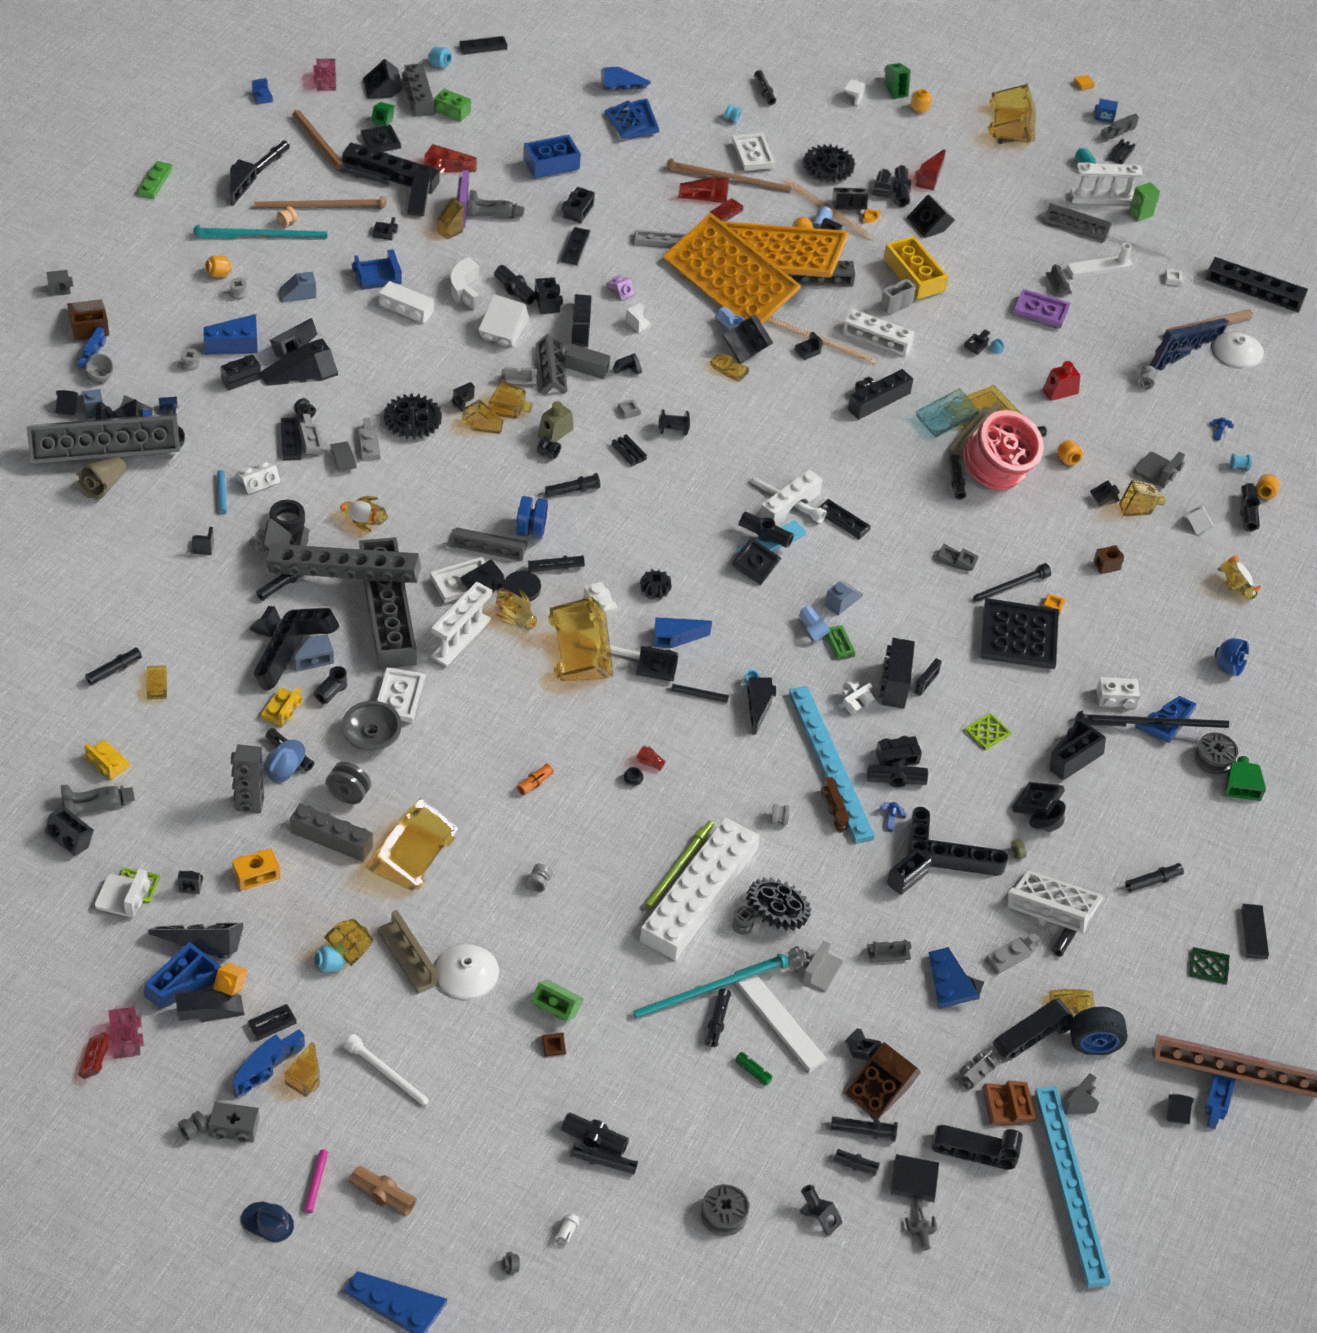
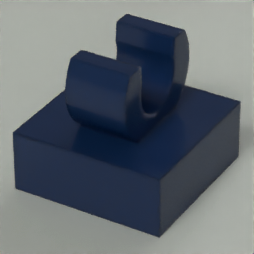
M177 396L159 398V409H162V414H166L167 409H171L173 414L176 413V408H178Z

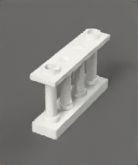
M1077 163L1081 179L1078 188H1071L1072 203L1131 205L1134 190H1132L1135 178L1143 177L1141 165ZM1088 176H1097L1094 189L1085 188ZM1103 177H1113L1110 189H1101ZM1119 177H1128L1125 190H1116Z
M476 582L431 628V633L441 638V646L431 655V659L447 667L491 621L490 617L482 613V605L492 596L491 589Z

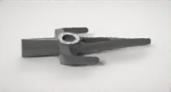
M914 1199L916 1225L912 1227L909 1218L906 1217V1227L911 1235H919L921 1249L926 1251L930 1249L928 1234H934L937 1231L936 1218L932 1216V1226L928 1225L920 1201ZM918 1211L920 1212L922 1221H919Z

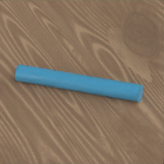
M218 470L219 513L226 514L225 474L223 470Z

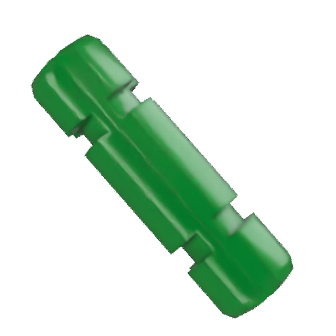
M740 1052L736 1056L735 1062L741 1067L744 1066L748 1073L756 1079L759 1078V1081L767 1086L772 1081L773 1076L768 1071L764 1072V1068L752 1058L748 1059L749 1056Z

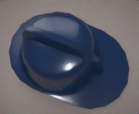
M263 1201L254 1202L248 1205L241 1215V1222L246 1230L271 1242L286 1240L294 1229V1220L291 1215L278 1204H270Z

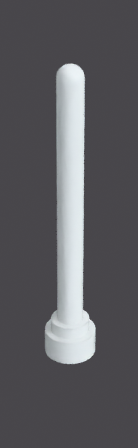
M756 477L751 478L752 484L772 495L780 491ZM801 501L794 505L810 514L813 521L819 524L826 517L827 512L820 507L812 508Z
M353 1034L347 1039L344 1044V1048L347 1051L361 1055L421 1105L428 1104L429 1100L425 1095L367 1050L361 1038Z

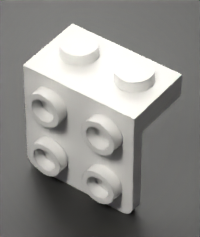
M138 869L134 879L109 874L96 899L95 908L134 918L138 908L142 905L144 894L150 886L147 870Z

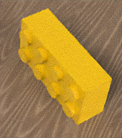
M915 236L886 244L884 261L901 281L909 279L916 285L914 297L917 300L945 292L948 275Z

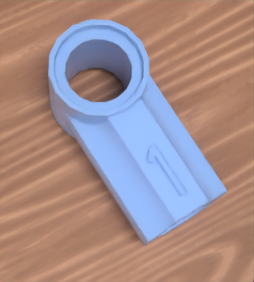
M725 307L720 308L716 313V319L728 330L744 321L743 317L735 316Z
M805 606L800 610L799 617L804 625H806L807 631L815 642L831 632L812 606Z

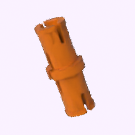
M546 763L536 772H531L527 779L517 785L518 792L524 796L534 787L542 785V781L554 773L553 768Z

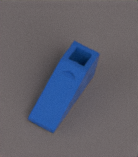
M619 66L603 67L601 69L602 89L607 88V91H614L619 87H622V90H629L634 86H637V89H644L651 84L650 80Z
M655 617L654 647L674 648L709 636L711 634L712 621Z

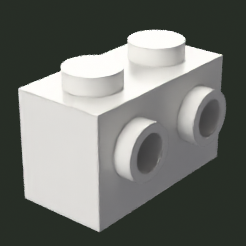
M602 581L584 586L583 602L597 628L615 623L618 607L616 602L612 601L609 589L605 588Z
M1100 677L1096 688L1099 707L1136 709L1140 699L1138 679Z

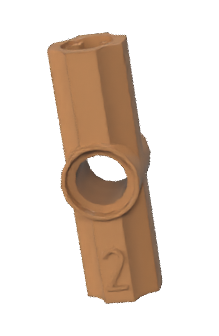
M361 1165L355 1168L349 1179L351 1185L367 1193L374 1203L379 1206L387 1205L404 1216L412 1212L417 1202L416 1197L400 1189L390 1177L385 1175L380 1177Z

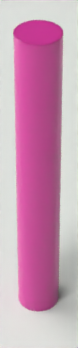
M323 1149L319 1151L304 1208L306 1213H313L328 1156V1151Z

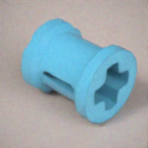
M1231 455V469L1245 468V470H1250L1252 465L1251 455Z

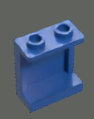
M394 249L387 250V258L360 262L358 255L354 256L352 270L356 272V282L360 283L362 290L385 287L389 281L398 285L402 284V271Z

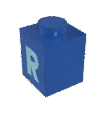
M1100 98L1099 104H1095L1093 112L1096 113L1095 120L1109 123L1114 122L1118 102Z

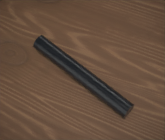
M672 684L671 687L673 692L727 703L729 695L677 684Z

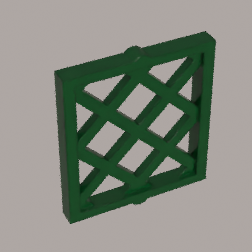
M1193 947L1190 961V977L1227 985L1230 955ZM1195 953L1199 955L1200 959H1194ZM1211 956L1214 962L1209 963L1206 958ZM1224 959L1226 960L1225 967L1221 963V961ZM1204 961L1207 966L1202 968L1199 962ZM1218 964L1221 969L1216 971L1213 965ZM1194 965H1196L1200 970L1194 972ZM1210 968L1214 973L1209 975L1205 970ZM1224 971L1225 978H1223L1219 973Z

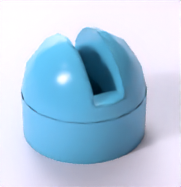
M995 339L991 343L990 350L996 354L1002 353L1004 342L1001 339Z
M748 670L744 675L745 684L748 685L749 677H760V674L756 670Z

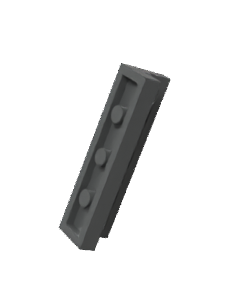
M1052 203L1049 204L1044 218L1045 223L1102 241L1106 240L1108 232L1112 227V223ZM1050 213L1059 215L1060 217L1055 221L1048 219ZM1069 218L1074 220L1075 223L1068 226L1065 225L1063 219ZM1084 222V224L1090 225L1091 228L1084 231L1080 229L1078 224ZM1097 227L1104 229V235H1096L1094 229Z
M547 333L536 342L540 391L547 394L550 390L556 388L565 394L568 389L563 360V345Z
M457 527L452 529L450 547L523 561L528 545L527 541Z

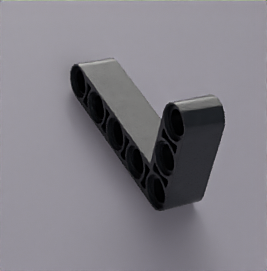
M330 608L293 609L285 613L253 673L263 690H270L277 685L303 635L330 634L339 628V623Z
M925 807L913 809L909 824L907 856L917 848L932 860L929 867L1000 876L1004 873L1008 861V855L1005 851L929 840V810Z

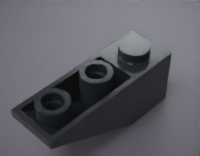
M310 318L270 339L275 356L285 357L306 343H309L318 334L313 319Z

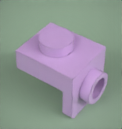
M617 275L612 277V280L606 282L608 289L617 290L621 300L634 295L631 278Z

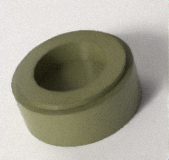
M1013 840L1011 848L1015 858L1018 860L1026 858V849L1022 840Z

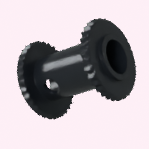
M662 409L658 421L660 434L664 433V429L684 430V435H687L690 429L689 412L685 411L684 416L665 415V410Z

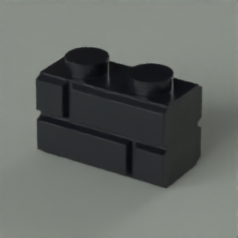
M247 355L220 366L221 380L228 390L261 379L260 363L254 355Z
M905 735L898 739L890 740L885 738L878 741L876 756L880 765L889 766L893 762H902L908 766L920 764L922 751L916 736L908 737Z
M916 848L911 854L890 869L887 884L902 895L928 874L932 860L920 849Z

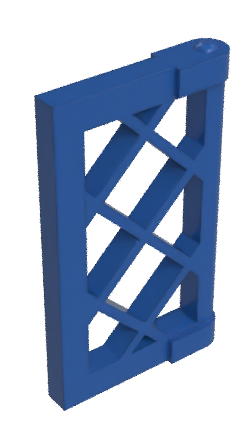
M629 100L604 111L623 139L647 128V124ZM620 113L626 114L625 117H619ZM630 114H633L635 118H630ZM626 121L632 122L631 125H625Z

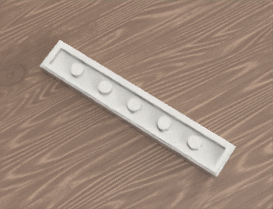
M757 975L735 982L809 1073L826 1063L827 1058Z

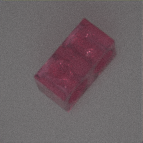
M316 59V65H313L314 84H317V91H336L335 59Z
M135 1007L108 1010L114 1059L141 1055L140 1046H144L143 1033H138V1028H142L141 1015H136Z

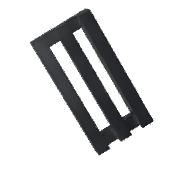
M1121 139L1111 152L1109 159L1119 164H1124L1135 149L1136 144L1130 145L1129 141L1125 143L1124 139ZM1128 148V151L1125 153V155L1123 156V158L1120 160L1119 158L1122 156V154L1124 153V151Z
M627 434L623 435V438L621 436L618 437L617 441L615 439L612 440V446L631 466L647 460L645 452Z
M935 658L917 680L915 694L921 696L938 676L942 664L941 660Z
M288 1004L248 1020V1026L252 1029V1033L255 1034L257 1041L297 1024V1019ZM287 1012V1014H284V1015H282V1016L276 1018V1016L281 1015V1014ZM268 1020V1022H266V1023H264V1024L259 1025V1026L256 1027V1025H258V1024H260V1023H263V1022H265V1021Z

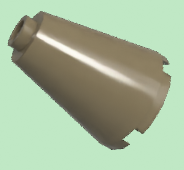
M114 457L85 464L78 468L76 476L78 475L79 478L77 481L78 487L88 498L94 497L96 498L95 500L104 497L127 470L126 463L121 458Z

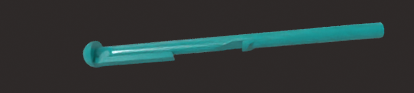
M200 224L196 225L193 229L194 235L199 238H238L237 235L327 238V231L200 228Z
M777 954L774 958L735 971L733 975L702 986H696L689 991L633 1010V1015L636 1019L779 966L785 969L788 966V958L784 954Z

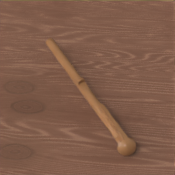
M674 158L667 161V168L671 171L705 178L709 175L724 179H735V182H743L786 192L791 191V186L674 162Z
M382 196L377 200L255 202V208L380 206V209H383L387 201Z

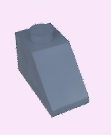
M313 272L296 273L279 288L282 302L316 298V281Z
M101 390L82 391L86 419L96 418V404L101 401L103 402Z
M839 581L827 591L825 606L840 615L859 600L863 594L850 584Z
M328 634L308 638L295 655L296 672L334 664V650Z

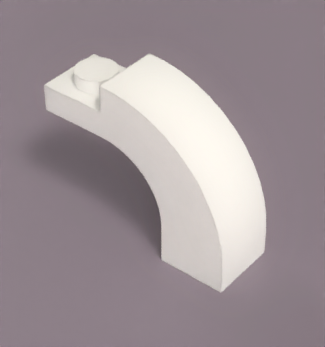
M470 257L460 261L453 268L450 291L457 304L464 302L472 310H476L479 308V294L468 284L479 279V265Z

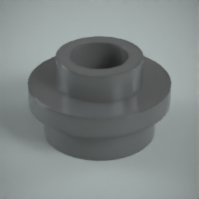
M507 1252L506 1256L502 1258V1269L506 1271L507 1275H513L519 1272L520 1269L519 1255L513 1254V1252Z

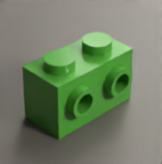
M443 88L434 97V111L461 122L471 112V99Z
M1151 182L1135 187L1129 213L1137 221L1152 217L1160 191Z
M546 979L538 983L531 1002L544 1011L556 1014L557 1018L568 1021L576 1017L584 998Z

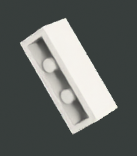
M391 281L379 292V306L424 324L434 312V299Z

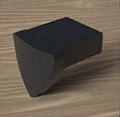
M635 353L616 360L612 368L615 374L627 369H631L637 375L642 373L640 362Z
M57 390L55 413L75 415L78 393L68 390Z
M268 606L262 617L253 622L250 630L259 635L272 637L281 621L275 606Z
M1177 1093L1169 1094L1167 1121L1190 1124L1192 1103L1195 1102V1098Z

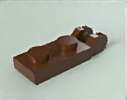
M827 777L821 787V793L823 798L827 799L830 814L834 815L835 829L838 832H844L847 830L849 816L833 777Z

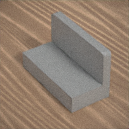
M825 941L821 943L806 968L803 983L822 992L827 991L843 963V960L829 954L831 944Z

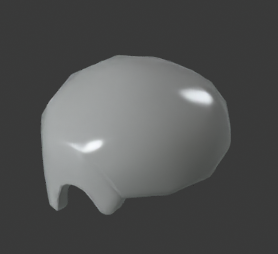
M94 354L86 363V374L93 381L103 382L111 377L114 364L107 355Z

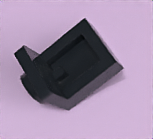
M859 1028L845 1040L852 1057L868 1061L882 1045L879 1040L865 1038L862 1029Z

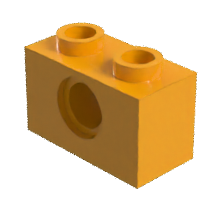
M272 848L260 850L232 860L233 874L240 891L280 879V866Z

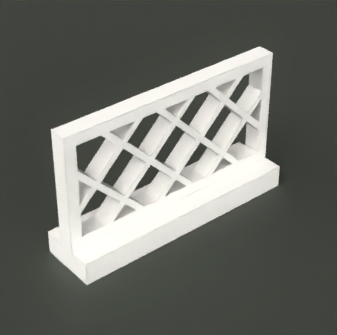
M1028 870L1018 885L1010 889L1007 908L1084 933L1087 928V922L1102 902L1103 895ZM1033 879L1038 882L1030 884L1028 880ZM1047 886H1054L1057 888L1048 890ZM1042 888L1043 891L1034 892L1033 889ZM1072 892L1076 895L1067 896L1066 893ZM1061 894L1062 897L1054 899L1052 895ZM1090 898L1095 901L1086 903L1085 899ZM1078 900L1081 902V904L1072 905L1071 903Z

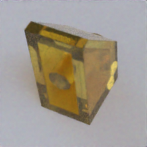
M455 198L448 202L437 218V231L447 240L463 233L464 206Z
M480 399L465 407L462 421L473 431L500 434L502 431L504 420Z
M312 1042L285 1072V1085L305 1097L311 1092H315L320 1085L316 1048Z

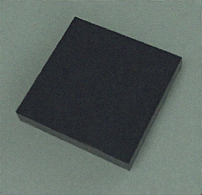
M391 125L360 130V135L368 148L381 152L401 149V143Z
M750 538L731 565L762 585L780 562L781 557L753 538Z
M1029 782L1012 806L1013 812L1048 816L1065 792L1064 786Z
M896 1154L890 1194L934 1203L939 1162Z

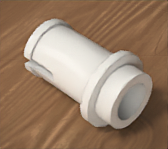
M571 1213L563 1217V1224L555 1236V1239L562 1244H568L575 1228L579 1227V1218Z

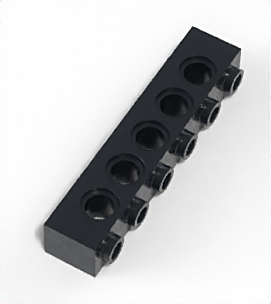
M350 142L342 153L343 163L346 162L355 166L361 165L362 168L391 175L392 182L411 188L415 168L431 170L432 175L428 192L430 194L433 193L440 183L439 169Z
M1214 257L1205 279L1298 313L1308 292L1307 288L1218 257Z

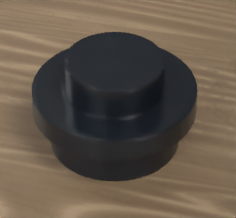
M630 767L625 771L623 778L628 785L637 786L643 781V773L637 767Z

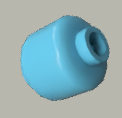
M434 47L429 52L428 59L433 67L446 68L452 62V54L448 48Z
M339 944L321 945L315 952L314 960L316 967H319L322 972H338L347 963L348 956L347 952L343 951Z

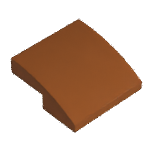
M1008 1080L1005 1085L991 1083L983 1085L982 1091L990 1125H1019L1036 1121L1027 1082Z

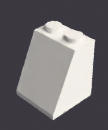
M493 294L479 328L482 339L488 342H498V344L507 347V345L513 347L529 321L526 304Z

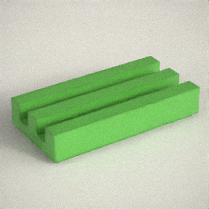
M843 625L829 627L831 632L825 636L836 659L841 660V657L847 659L848 656L855 657L856 652ZM837 631H839V633H840V635H841V637H842V639H843V641H844V644H845V646H846V648H847L848 651L845 650V648H844V646H843V644H842V640H841V638L838 636Z

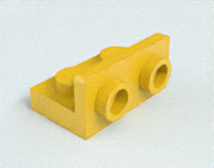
M280 687L261 713V719L283 727L286 721H290L295 708H298L302 703L301 689L296 687L294 692Z
M105 739L93 747L89 743L84 745L85 759L90 764L93 763L99 773L106 775L110 780L130 768V763Z

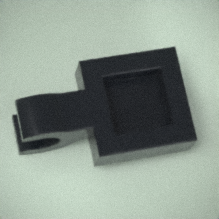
M984 329L980 335L974 333L965 342L964 347L978 355L987 347L990 339L988 335L991 332Z

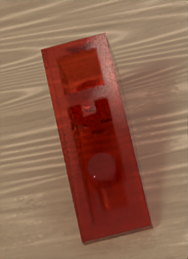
M432 144L424 155V165L439 169L440 172H463V170L476 172L477 157Z
M941 150L922 163L919 170H916L914 179L917 180L916 187L934 191L944 164L946 150Z
M709 177L680 183L678 198L727 203L729 178Z

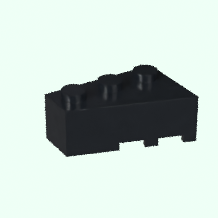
M1078 717L1073 727L1067 731L1064 739H1061L1051 752L1049 770L1060 779L1065 780L1104 754L1106 737Z

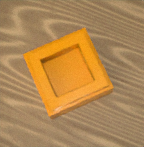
M1088 74L1074 77V83L1080 90L1094 88L1095 86L1094 81Z
M1048 593L1043 607L1059 609L1060 616L1066 599Z

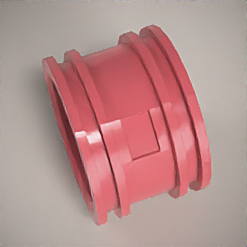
M1000 410L987 417L979 429L969 437L963 450L964 462L970 475L981 485L993 490H1008L1015 487L1038 464L1043 455V439L1037 426L1029 418L1016 411Z

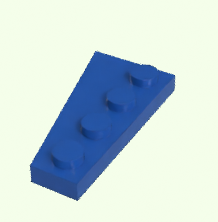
M359 1271L354 1274L344 1288V1294L410 1333H426L447 1304V1298Z

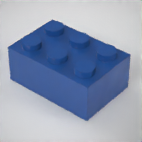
M563 135L524 143L523 159L534 178H541L579 170L581 153L570 135Z

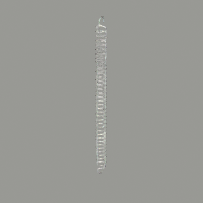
M1058 215V216H1059V215ZM1063 215V216H1064V215ZM1056 216V219H1057V216ZM1062 216V217H1063V216ZM1069 217V218H1070V217ZM1065 218L1064 221H1065V224H1066L1067 222H1066V218ZM1068 218V220H1067L1068 225H1069L1070 223H1071V225H1072L1073 223H1075V221L1072 223V219H1071V221H1070V223H1069V218ZM1077 220V222H1078V220ZM1083 222L1082 225H1084V222ZM1081 223L1079 225H1081ZM1086 223L1085 226H1084L1085 230L1089 229V226H1090V225H1088V227H1087V229H1086V226H1087V223ZM1092 225V226H1093V225ZM1079 226V227H1080V226ZM1081 226L1082 229H1084L1083 226ZM1080 227V228H1081V227ZM1097 227V229H1096L1097 234H1098L1099 232L1101 233V228H1100V230H1099V232H1098V227ZM1094 229V231H1095V229ZM1103 229V231H1102L1103 233H1104V229ZM1091 230V232H1093V231ZM1109 230L1108 234H1110V230ZM1095 231V232H1096V231ZM1112 231V233H1111V235H1110L1111 238L1114 237V239L1117 238V240L1120 239V241H1122V240H1121L1122 234L1120 235V237H1119V239H1118L1119 233L1117 234V236H1116V238H1115V236L1112 237V234H1113V231ZM1115 232L1114 235H1116V232ZM1101 233V234H1102V233ZM1100 234V235H1101V234ZM1107 235L1108 237H1110L1109 235ZM1124 235V236H1125V235ZM1123 236V238H1122V239H1123V242H1125V240H1126V243H1128V241H1129V244H1130L1131 242L1133 243V238H1132V240H1131V242H1130V237H1129V239H1128V241H1127V237H1128V236H1126L1125 240H1124V236ZM1135 239V241H1134L1135 243H1136V239ZM1138 240L1137 243H1136V245H1137L1138 247H1139V246L1141 247V245L1139 244V240ZM1142 241L1140 242V244H1142ZM1145 242L1143 243V245H1145ZM1133 243V244H1134V243ZM1148 243L1146 244L1145 247L1142 245L1143 249H1145V247H1146V250L1149 248V251L1152 249V252L1155 250V253L1158 251V254H1159L1160 251H1161V255L1163 254V252H1164V255H1166L1167 251L1169 250V249H1168V250L1166 251V253H1165V249L1163 250V252H1162V248H1161V250L1159 251V248H1160V247H1158V249H1157V251H1156L1157 245L1155 246L1154 250H1153L1154 244L1152 245L1151 249H1150V247L1147 248ZM1150 243L1149 246H1151V243ZM1132 244V245H1133V244ZM1135 245V246H1136V245ZM1141 247V248H1142V247ZM1170 250V251H1172V250ZM1172 251V255H1173V251ZM1167 255V256H1168V255ZM1171 255V256H1172V255ZM1169 256V257H1170V256Z

